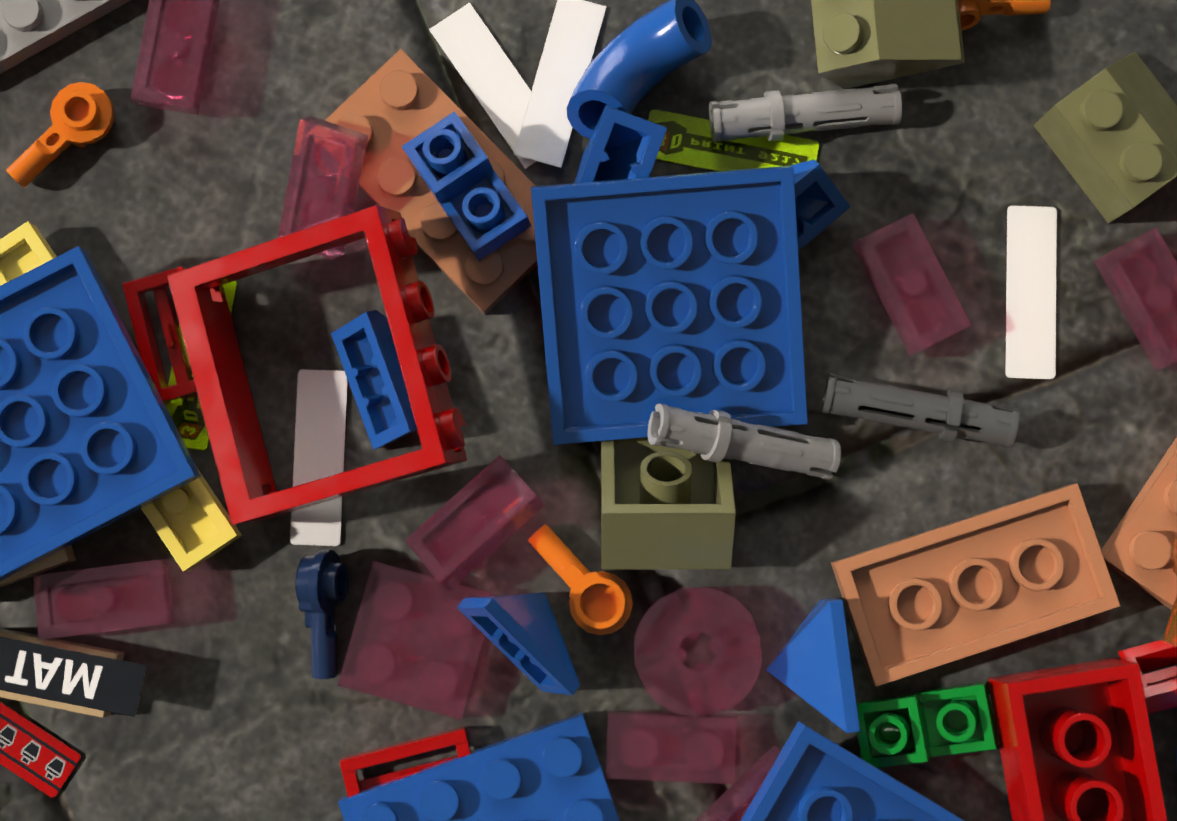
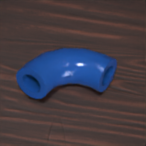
M668 0L635 20L612 39L588 65L572 93L566 107L567 118L571 126L579 134L590 139L606 105L632 114L638 103L666 76L686 63L708 53L712 43L711 31L707 18L700 6L694 0Z

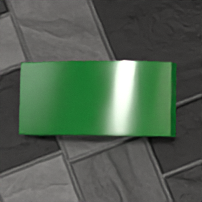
M986 681L911 692L856 703L860 732H857L861 756L863 760L876 768L928 762L931 757L995 750L999 745Z

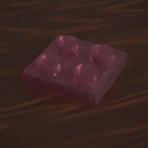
M373 561L338 686L462 720L486 636L456 607L464 598L497 596L498 594L380 561Z

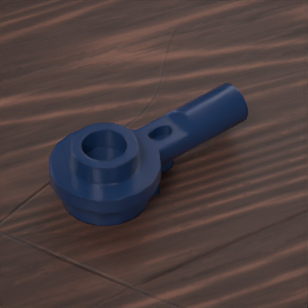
M320 550L315 556L305 555L301 559L296 573L295 589L299 610L305 612L306 628H311L312 678L315 679L337 677V634L334 630V609L337 603L342 602L347 595L349 571L346 564L340 562L339 555L335 550Z

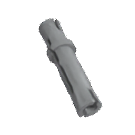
M895 83L870 88L820 91L798 95H781L779 90L765 91L764 97L736 101H710L709 125L713 142L766 136L770 142L782 141L784 135L799 132H817L870 125H896L900 123L902 116L901 93L898 91V85Z
M659 403L655 406V411H652L648 423V441L651 445L698 453L705 461L717 463L723 458L733 459L764 467L804 473L826 480L833 477L832 472L836 473L840 464L841 447L836 439L814 437L789 430L741 422L740 420L731 419L730 414L724 411L712 410L708 414L697 413Z

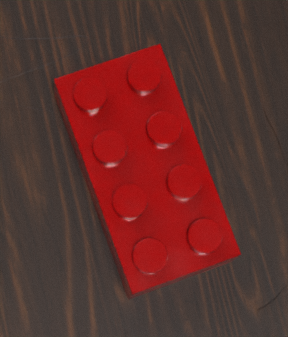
M1109 658L987 678L1012 821H1167L1139 663Z

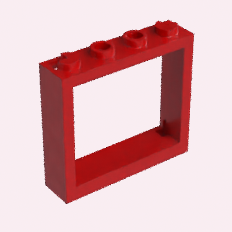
M375 205L167 275L232 525L265 520L467 461L464 450L466 445L461 430L462 427L467 425L460 410L456 407L453 408L446 383L451 380L452 376L450 362L443 347L435 342L429 320L434 317L435 313L433 299L426 284L418 279L412 257L418 251L416 238L409 236L405 219L402 218L400 212ZM366 238L422 449L277 491L223 285Z

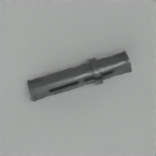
M829 373L827 376L821 405V413L823 414L830 413L938 433L939 440L954 442L955 438L959 437L1002 445L1006 448H1012L1015 442L1020 418L1019 408L965 400L961 392L949 390L946 396L893 385L836 376L833 373Z

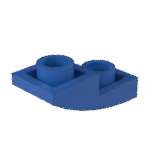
M455 111L401 146L478 261L531 227L527 215L494 171L489 158Z

